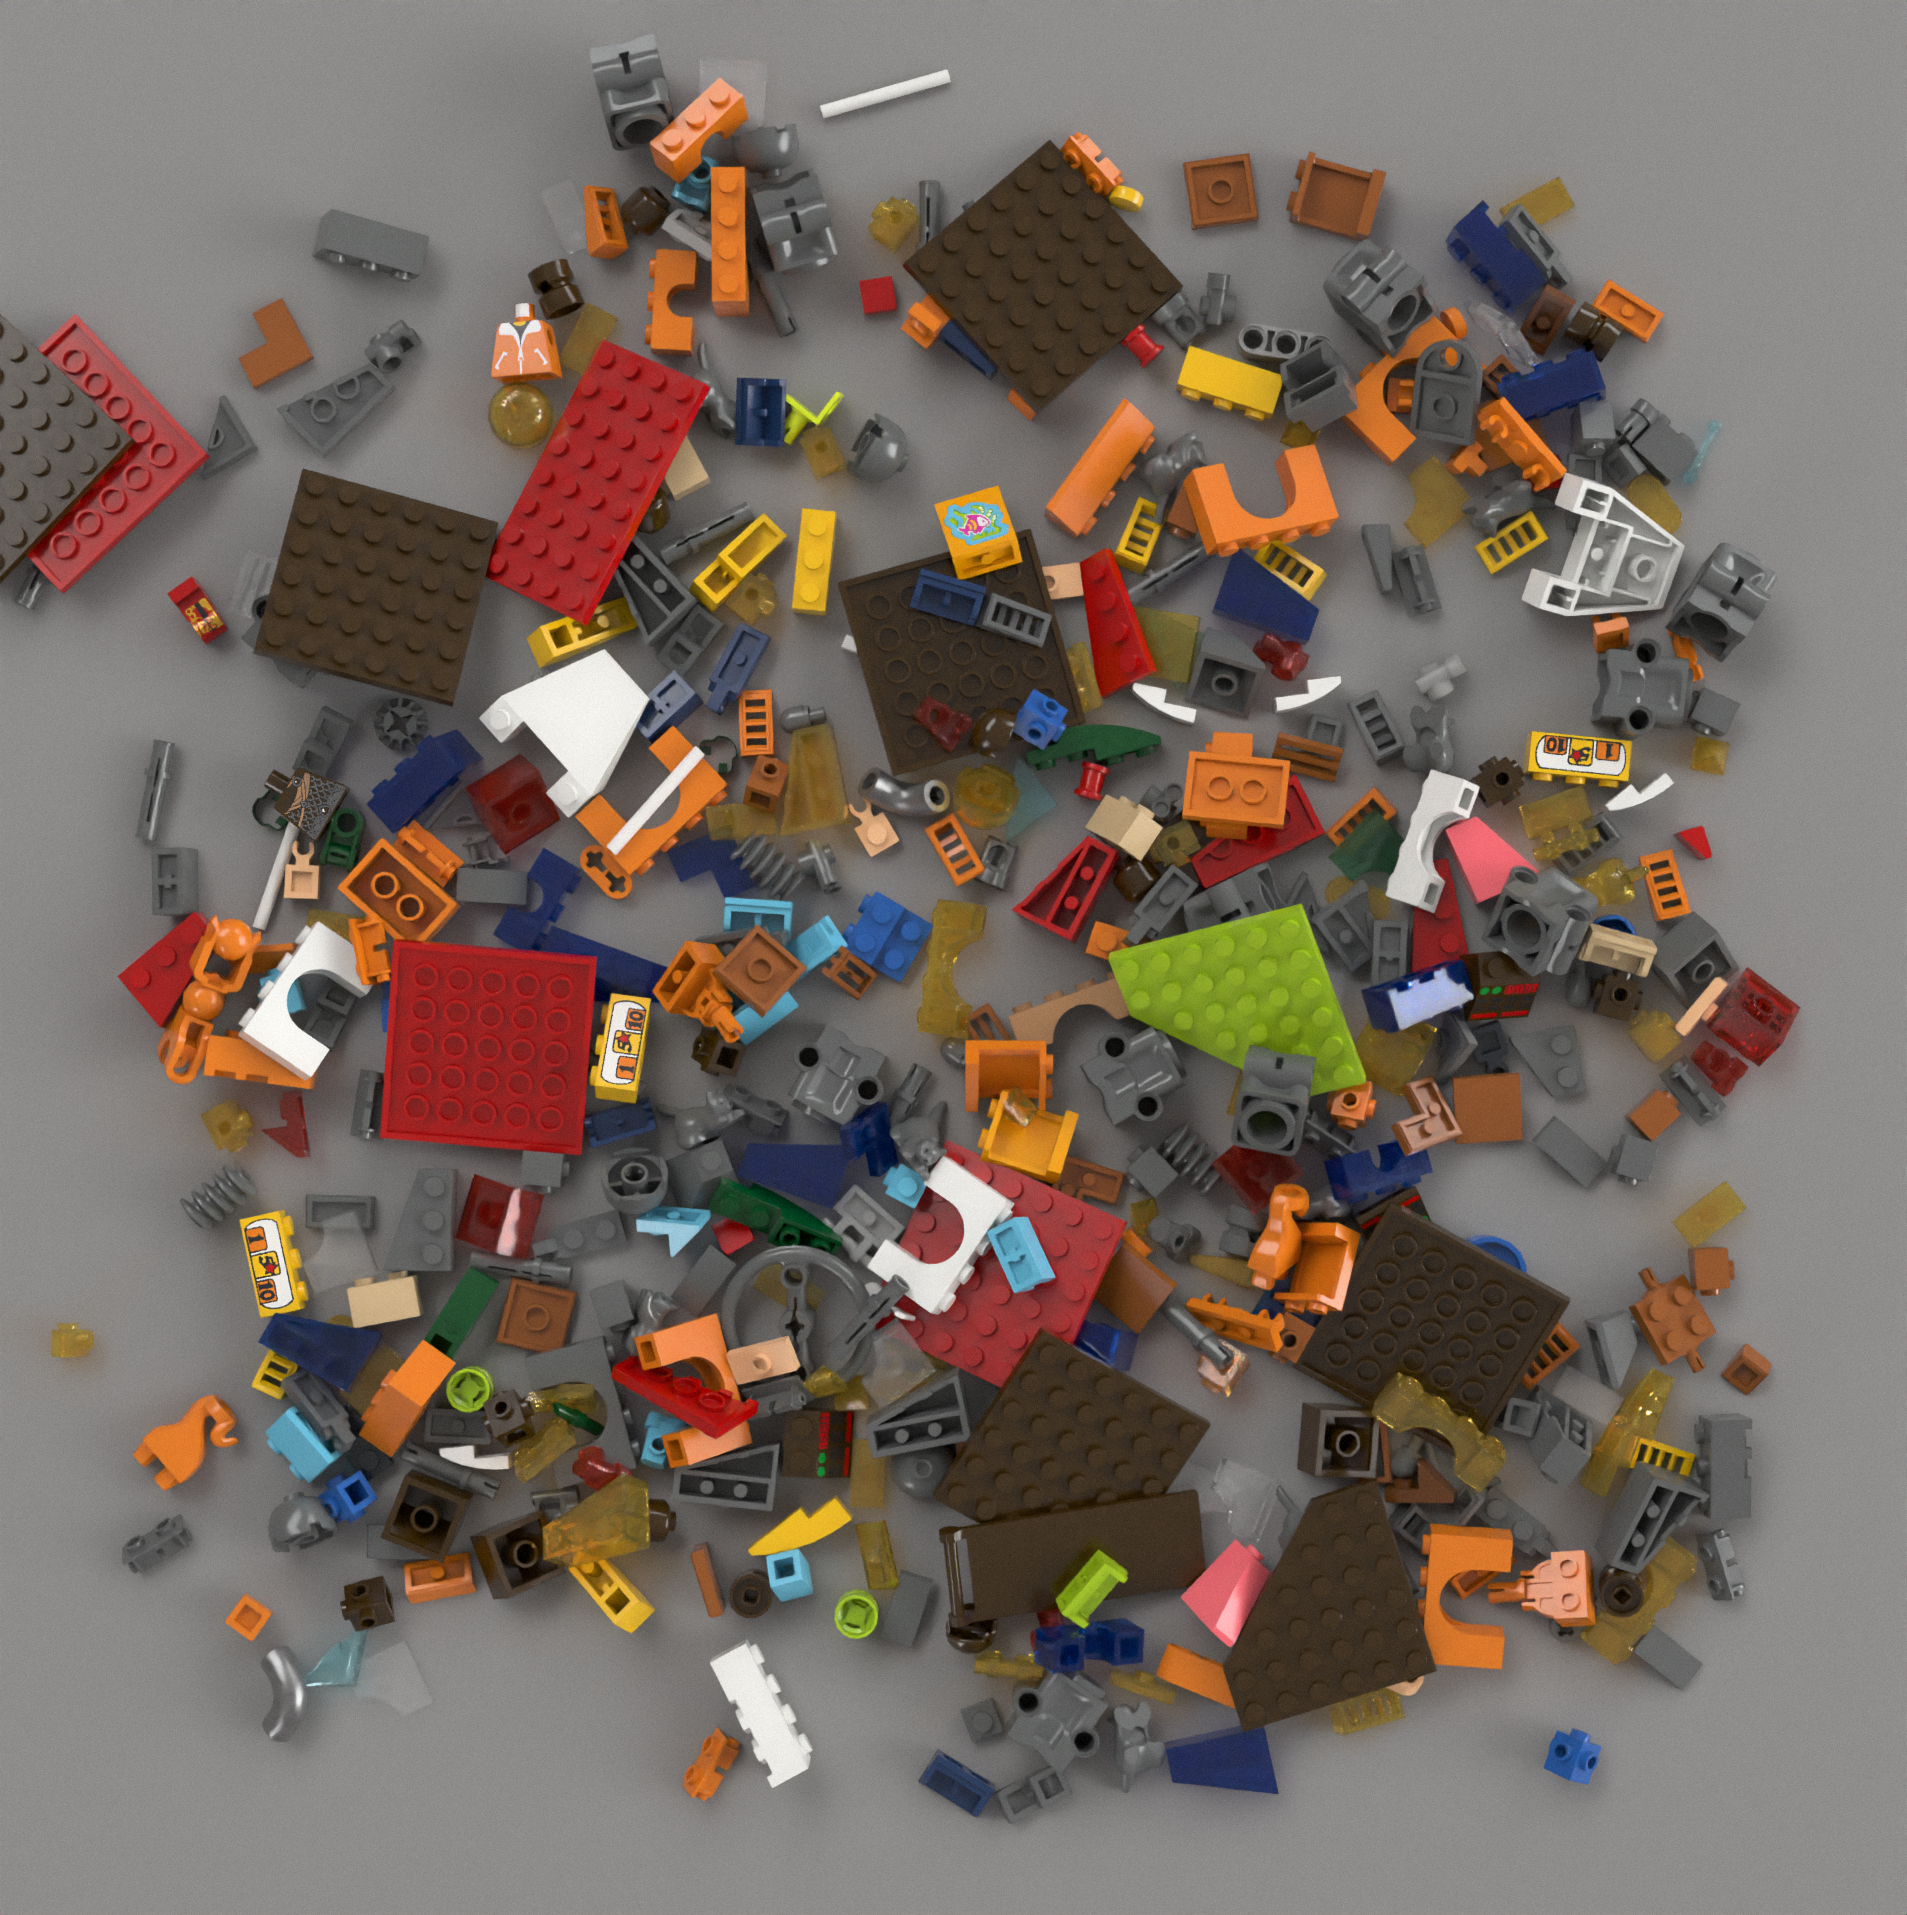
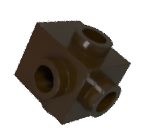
M1493 756L1478 766L1481 773L1469 780V782L1480 787L1477 795L1485 807L1489 808L1499 801L1506 805L1521 794L1517 789L1525 784L1521 779L1525 775L1514 759L1509 761L1506 756L1498 761ZM1496 776L1501 777L1502 785L1496 782Z
M1615 969L1612 975L1603 974L1601 980L1596 979L1591 997L1596 999L1592 1013L1630 1022L1633 1010H1638L1642 1001L1643 991L1639 990L1640 983L1632 981L1633 974ZM1617 989L1620 991L1618 1000L1614 997V992Z
M702 1027L699 1036L694 1040L691 1058L701 1064L700 1070L708 1074L719 1076L720 1073L736 1077L747 1046L739 1040L732 1043L726 1042L717 1027L715 1030Z
M514 1389L498 1392L492 1399L483 1402L487 1414L483 1417L485 1427L490 1435L494 1434V1437L505 1449L536 1435L530 1418L534 1416V1411L527 1397L521 1398Z
M383 1575L344 1586L345 1600L340 1602L342 1615L345 1621H351L356 1632L395 1622L393 1597Z

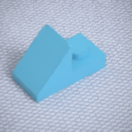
M658 1205L650 1212L638 1216L636 1219L637 1231L648 1232L653 1236L668 1234L670 1256L673 1257L702 1229L710 1219L711 1211Z

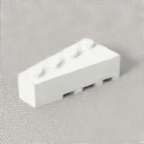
M745 1639L712 1657L710 1664L729 1702L737 1705L738 1709L735 1712L743 1730L747 1734L752 1733L754 1737L751 1741L758 1761L763 1764L768 1763L772 1773L767 1779L771 1787L774 1788L807 1770L811 1758L809 1753L813 1749L804 1733L799 1735L793 1723L797 1719L788 1703L783 1705L777 1693L781 1692V1689L772 1673L769 1675L765 1673L761 1663L765 1662V1659L757 1644L751 1646L748 1639Z

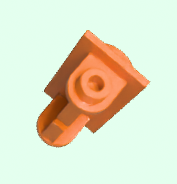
M1077 132L1074 136H1069L1060 150L1063 153V158L1066 161L1069 160L1072 163L1070 166L1073 169H1077L1086 178V183L1089 186L1091 184L1095 188L1093 189L1095 193H1099L1106 199L1114 187L1120 186L1124 182V179L1121 177L1122 172L1107 157L1099 163L1095 160L1102 151L1091 141L1087 134L1082 135L1080 132Z
M415 820L408 827L404 826L397 834L398 839L392 844L443 888L456 874L457 868H461L465 863Z
M378 914L365 916V919H348L350 927L349 939L354 947L357 961L355 968L361 985H382L383 982L390 981L392 967L389 952L385 949L377 951L376 948L378 945L387 943L383 920H379Z
M716 1727L712 1735L705 1739L699 1757L694 1764L689 1766L684 1775L682 1785L692 1798L696 1796L706 1801L708 1797H712L724 1778L723 1774L715 1771L716 1767L719 1766L728 1771L740 1752L738 1749L740 1742L731 1736L727 1739L718 1727Z

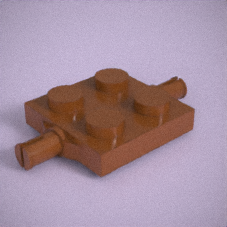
M1650 1266L1639 1271L1638 1275L1642 1279L1647 1291L1640 1300L1630 1305L1629 1309L1660 1365L1669 1364L1678 1357L1685 1356L1693 1373L1701 1371L1706 1365H1704L1696 1349L1704 1340L1715 1334L1716 1330L1684 1274L1677 1275L1668 1282L1659 1284Z

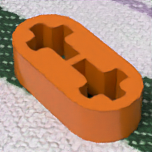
M590 845L582 851L580 855L581 867L606 895L612 899L620 900L625 899L631 894L634 886L633 879L602 846ZM592 852L597 855L601 852L604 855L601 858V862L607 868L604 872L596 866L588 867L587 864L590 862L589 853ZM610 872L618 879L623 876L625 877L626 881L623 885L626 890L621 893L618 890L613 893L611 892L610 888L613 884L606 877Z

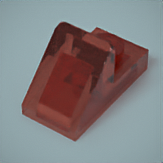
M302 1091L283 1092L284 1100H279L281 1119L287 1120V1126L262 1129L261 1131L297 1158L311 1157Z

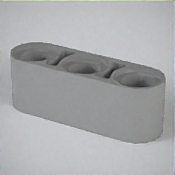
M1249 324L1240 331L1236 341V348L1238 353L1246 359L1282 364L1324 340L1328 342L1333 350L1334 344L1328 336L1323 334L1261 324ZM1249 334L1256 335L1261 341V346L1256 349H1250L1244 344L1243 338ZM1280 340H1288L1292 343L1294 351L1289 354H1283L1278 351L1276 343Z

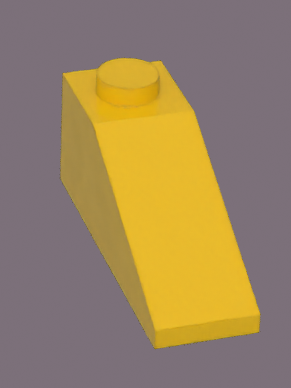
M624 596L597 606L587 626L565 617L540 626L526 639L539 668H543L575 656L639 626Z
M580 1532L560 1552L564 1565L616 1626L632 1634L655 1611L637 1587L584 1533Z

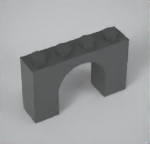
M605 1335L550 1350L528 1354L524 1361L532 1391L565 1382H582L596 1389L604 1399L607 1407V1423L604 1431L597 1438L584 1444L553 1451L550 1455L558 1489L637 1468L639 1464L638 1459L642 1456V1450L638 1438L632 1439L629 1426L634 1425L630 1406L624 1407L621 1394L626 1393L625 1386L611 1378L612 1362L617 1361L613 1342H607Z

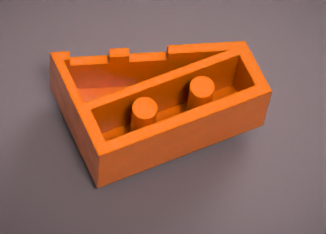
M226 1030L225 1036L209 1035L203 1075L315 1089L317 1069L311 1078L304 1081L238 1036L240 1031Z
M422 1340L398 1372L391 1369L380 1385L382 1387L375 1394L370 1402L371 1405L361 1418L365 1424L359 1435L392 1458L407 1439L426 1410V1405L432 1395L438 1392L441 1382L453 1369L456 1362Z

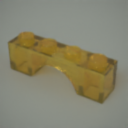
M938 899L937 906L932 913V923L934 925L932 939L927 946V957L929 958L927 972L922 978V990L924 991L922 1005L918 1008L916 1017L919 1032L967 1039L972 1006L964 1001L956 991L953 981V969L959 954L967 946L983 940L988 907L973 903Z
M1398 1372L1374 1400L1372 1415L1398 1434L1416 1427L1431 1428L1443 1434L1450 1441L1455 1451L1456 1457L1453 1474L1479 1493L1483 1491L1505 1465L1506 1450L1498 1439L1493 1436H1485L1477 1430V1426L1472 1420L1466 1416L1459 1417L1450 1410L1449 1405L1442 1398L1429 1395L1423 1390L1422 1385L1410 1376L1405 1377Z
M1669 1535L1664 1539L1666 1544L1645 1566L1648 1581L1644 1593L1643 1606L1640 1610L1630 1617L1623 1618L1613 1616L1607 1611L1601 1610L1600 1614L1595 1618L1596 1625L1588 1626L1579 1635V1637L1614 1665L1619 1660L1624 1662L1631 1655L1635 1648L1632 1645L1640 1634L1644 1636L1649 1632L1655 1623L1653 1618L1661 1607L1665 1609L1672 1603L1676 1596L1674 1590L1681 1581L1687 1582L1697 1569L1695 1564L1699 1559Z

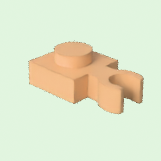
M863 798L867 805L865 811H855L852 804H849V809L852 815L859 818L862 822L854 830L872 858L900 840L884 813L881 812L874 817L871 812V803Z
M295 841L292 846V852L296 858V865L286 864L284 898L319 900L321 866L311 865V860L316 854V845L310 842L309 852L306 855H302L299 852L300 842Z

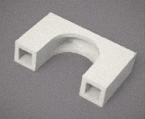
M319 921L311 928L305 925L294 941L299 946L293 955L288 952L285 954L276 967L280 971L274 982L268 980L257 995L262 999L255 1010L250 1007L238 1023L243 1027L238 1036L304 1081L312 1077L330 1049L299 1029L290 1018L287 1009V995L292 983L298 977L306 974H321L331 978L359 998L367 995L373 986L361 985L360 978L356 973L355 966L357 961L353 945Z
M945 1156L941 1157L930 1173V1178L924 1184L951 1202L960 1212L964 1222V1238L958 1251L944 1262L926 1264L896 1242L885 1239L867 1268L887 1282L892 1279L894 1274L902 1277L910 1286V1290L905 1295L930 1313L937 1315L941 1311L946 1312L956 1299L953 1293L960 1283L965 1284L971 1278L975 1271L973 1264L979 1255L984 1256L992 1247L986 1232L1010 1220L1013 1215L1011 1208L1015 1204L951 1158Z

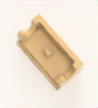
M1590 923L1580 945L1577 958L1646 978L1654 955H1656L1657 947L1650 939Z

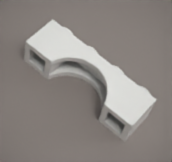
M1431 769L1428 778L1423 783L1422 795L1417 809L1411 816V825L1406 839L1400 847L1399 858L1394 872L1389 877L1385 896L1431 913L1435 912L1445 884L1433 863L1435 842L1439 834L1448 825L1458 820L1469 819L1480 788L1479 786L1464 779Z

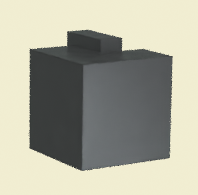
M1326 340L1280 364L1282 383L1289 390L1283 394L1286 415L1293 424L1302 420L1313 433L1358 409L1353 373Z

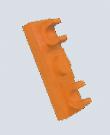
M1505 397L1480 409L1476 416L1481 422L1480 428L1482 430L1487 429L1493 436L1491 441L1493 443L1497 442L1513 462L1524 471L1523 478H1530L1536 485L1534 487L1535 492L1544 489L1552 482L1564 476L1567 469Z
M1210 1293L1206 1294L1202 1300L1191 1297L1186 1303L1187 1310L1206 1328L1210 1327L1213 1329L1217 1336L1276 1353L1283 1345L1279 1332L1285 1327V1322L1281 1313H1278L1273 1320L1270 1319L1266 1309L1260 1311L1258 1316L1253 1315L1241 1308L1228 1306L1227 1300L1224 1297L1215 1304Z

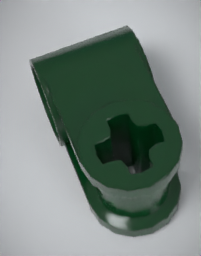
M342 808L333 814L327 838L322 847L320 866L326 867L329 864L345 868L348 873H351L357 866L366 828V819L359 810ZM350 813L356 819V826L351 832H345L342 829L341 820L346 814ZM334 853L345 855L346 858L336 856Z

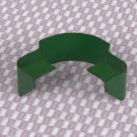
M716 736L714 740H702L699 747L705 755H711V747L701 746L703 742H715L718 738H726L733 744L734 742L728 737ZM736 746V756L732 758L731 770L727 772V763H719V774H730L733 771V760L737 758Z
M268 790L262 798H257L253 804L252 813L254 819L262 826L269 825L277 831H282L289 823L282 816H279L276 821L281 826L280 829H276L268 823L262 824L256 817V805L260 799L267 798L271 790ZM275 793L272 800L277 802L280 796Z

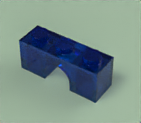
M543 848L526 876L537 882L542 888V904L537 910L530 913H524L509 906L493 935L519 950L540 951L548 939V935L545 934L550 922L556 924L565 909V906L561 903L567 893L573 895L582 880V877L578 876L581 869Z
M1397 1139L1377 1145L1380 1154L1379 1168H1376L1369 1150L1349 1153L1324 1161L1334 1200L1348 1198L1349 1204L1369 1199L1367 1193L1374 1190L1376 1195L1395 1191L1394 1184L1401 1182L1402 1187L1422 1182V1175L1433 1172L1427 1149L1405 1156Z
M1126 1618L1089 1622L1085 1629L1077 1624L1036 1628L1035 1662L1052 1673L1084 1670V1660L1088 1659L1102 1660L1113 1666L1142 1663L1145 1630Z

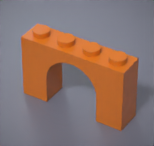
M711 167L712 303L717 317H750V284L746 262V218H749V184L745 167Z
M1435 316L1427 323L1418 327L1409 336L1406 345L1394 358L1382 350L1381 353L1385 357L1377 365L1371 361L1358 374V377L1361 379L1355 386L1358 409L1340 418L1389 467L1410 447L1416 437L1388 410L1383 398L1384 380L1392 370L1399 366L1417 364L1420 355L1429 345L1445 339H1457ZM1449 347L1445 352V359L1452 366L1457 363L1458 356L1456 351ZM1481 362L1484 372L1487 367Z
M1315 444L1284 450L1274 463L1286 498L1285 513L1276 518L1265 519L1253 516L1239 505L1234 497L1223 463L1192 469L1183 483L1207 556L1219 553L1221 557H1225L1238 552L1241 548L1250 547L1251 550H1258L1266 547L1270 542L1280 540L1281 543L1285 544L1297 540L1301 535L1311 534L1312 537H1318L1330 531L1331 526L1339 518Z
M674 726L668 729L649 747L651 752L670 772L694 748ZM702 758L679 784L680 802L673 817L659 827L651 829L640 828L617 855L606 846L627 822L603 796L598 794L575 817L631 877L636 873L642 876L655 864L652 858L662 850L665 854L679 842L676 836L685 827L689 831L702 821L704 817L701 813L709 805L715 808L728 796L725 790L730 786Z
M717 1313L697 1317L634 1338L643 1370L683 1361L692 1365L700 1373L706 1388L715 1392L719 1388H723L733 1392V1399L741 1401L740 1390L736 1385L734 1375L726 1358L727 1349ZM747 1420L716 1440L705 1435L692 1425L662 1435L670 1468L691 1465L753 1443L750 1435V1425Z
M1430 1523L1429 1534L1422 1535L1421 1553L1427 1555L1426 1567L1420 1566L1419 1587H1424L1423 1599H1417V1609L1420 1619H1422V1625L1435 1664L1502 1669L1505 1641L1503 1627L1469 1624L1453 1619L1442 1608L1440 1595L1447 1581L1463 1571L1510 1572L1513 1537L1510 1529Z

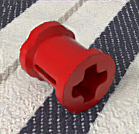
M1140 324L1125 337L1120 345L1123 348L1128 347L1141 361L1140 366L1144 369L1162 353L1164 347L1157 345L1145 333V326Z
M1082 762L1081 767L1084 770L1079 787L1074 789L1073 794L1089 800L1102 802L1101 790L1105 777L1110 775L1111 769L1089 762Z

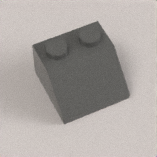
M1694 911L1681 920L1663 938L1654 943L1657 947V952L1654 955L1651 968L1686 1010L1691 1008L1715 977H1721L1726 981L1739 969L1718 931Z

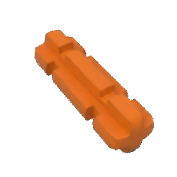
M1667 629L1669 637L1673 636L1674 639L1671 642L1676 657L1689 659V668L1693 670V682L1701 680L1704 674L1701 665L1696 663L1698 657L1692 640L1679 637Z

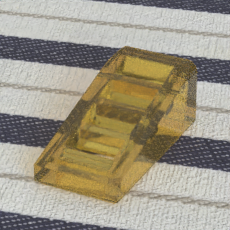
M1196 1253L1189 1254V1262L1194 1266L1245 1288L1255 1290V1285L1251 1284L1254 1269L1247 1267L1249 1260Z
M1386 1687L1328 1705L1334 1731L1339 1735H1347L1405 1718L1399 1693ZM1381 1696H1387L1391 1713H1385ZM1371 1699L1374 1701L1377 1717L1372 1715L1369 1703ZM1357 1703H1360L1364 1720L1359 1721L1355 1705ZM1344 1707H1347L1350 1723L1347 1722Z

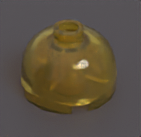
M512 382L502 386L493 395L488 406V423L492 433L502 444L513 449L535 447L540 445L550 435L554 426V409L549 397L539 387L528 382Z
M982 764L981 768L971 769L972 765L965 767L958 774L952 792L953 806L961 821L979 830H993L1006 824L1014 815L1021 795L1020 789L1018 790L1015 786L1016 779L1003 768L992 764Z

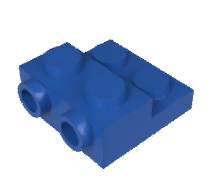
M877 891L873 897L866 894L857 910L862 914L856 926L849 923L842 935L848 944L846 949L860 960L901 983L934 925Z

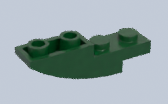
M1075 726L1065 728L1055 745L1045 747L1044 750L1037 749L1026 752L1025 757L1028 768L1036 766L1038 772L1056 767L1055 761L1068 757L1069 763L1088 758L1087 752L1093 750L1096 763L1104 761L1106 767L1124 762L1123 756L1136 752V756L1139 758L1156 753L1155 747L1160 746L1162 741L1158 735L1126 726Z
M722 1177L708 1201V1210L767 1234V1242L778 1247L807 1246L835 1256L843 1242V1239L817 1217L785 1197L754 1182L748 1188Z
M470 1266L436 1318L424 1341L454 1361L500 1283L475 1267Z

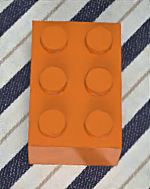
M381 838L337 887L367 915L378 914L379 920H383L384 930L394 939L431 942L462 907L384 838Z

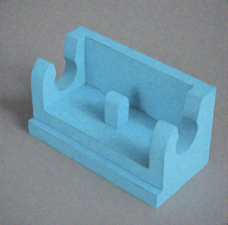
M725 897L723 931L727 932L753 927L757 924L760 927L768 926L769 932L787 929L791 940L793 902Z
M828 915L784 946L787 951L807 967L806 971L796 982L839 953L838 949L841 945L845 948L848 946Z
M1014 1217L986 1232L1014 1293L1032 1290L1035 1285L1049 1282L1056 1278L1028 1217Z

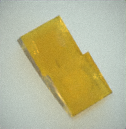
M739 803L705 807L710 841L744 839L755 829L757 831L754 836L764 833L766 836L777 835L774 814L745 804L739 805Z

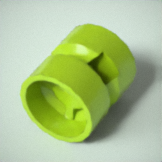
M471 1365L464 1367L452 1375L447 1383L446 1394L448 1401L461 1412L470 1413L477 1411L484 1406L483 1402L492 1399L495 1392V1382L490 1372L481 1366Z
M853 1589L844 1593L838 1600L835 1609L834 1620L838 1630L848 1638L860 1639L867 1637L877 1625L879 1612L877 1601L871 1593L862 1589Z

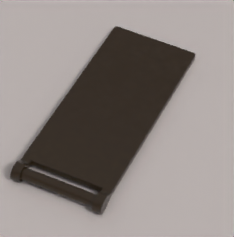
M1195 1489L963 1527L947 1526L939 1529V1540L944 1545L951 1612L948 1614L949 1625L956 1628L978 1621L1059 1608L1056 1598L1098 1549L1128 1572L1126 1582L1122 1583L1119 1581L1102 1601L1189 1587L1206 1571L1199 1496ZM965 1538L967 1541L974 1610L964 1609L957 1541Z

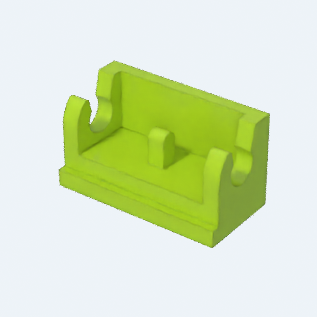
M1098 1549L1056 1598L1061 1614L1085 1629L1089 1625L1087 1621L1090 1614L1119 1581L1122 1583L1126 1582L1128 1579L1126 1576L1128 1574L1127 1570Z

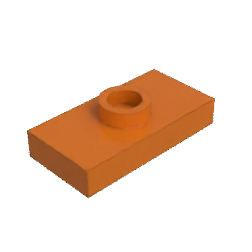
M1609 279L1605 282L1592 303V306L1601 311L1602 318L1610 316L1624 325L1623 331L1644 344L1647 343L1664 316V313Z

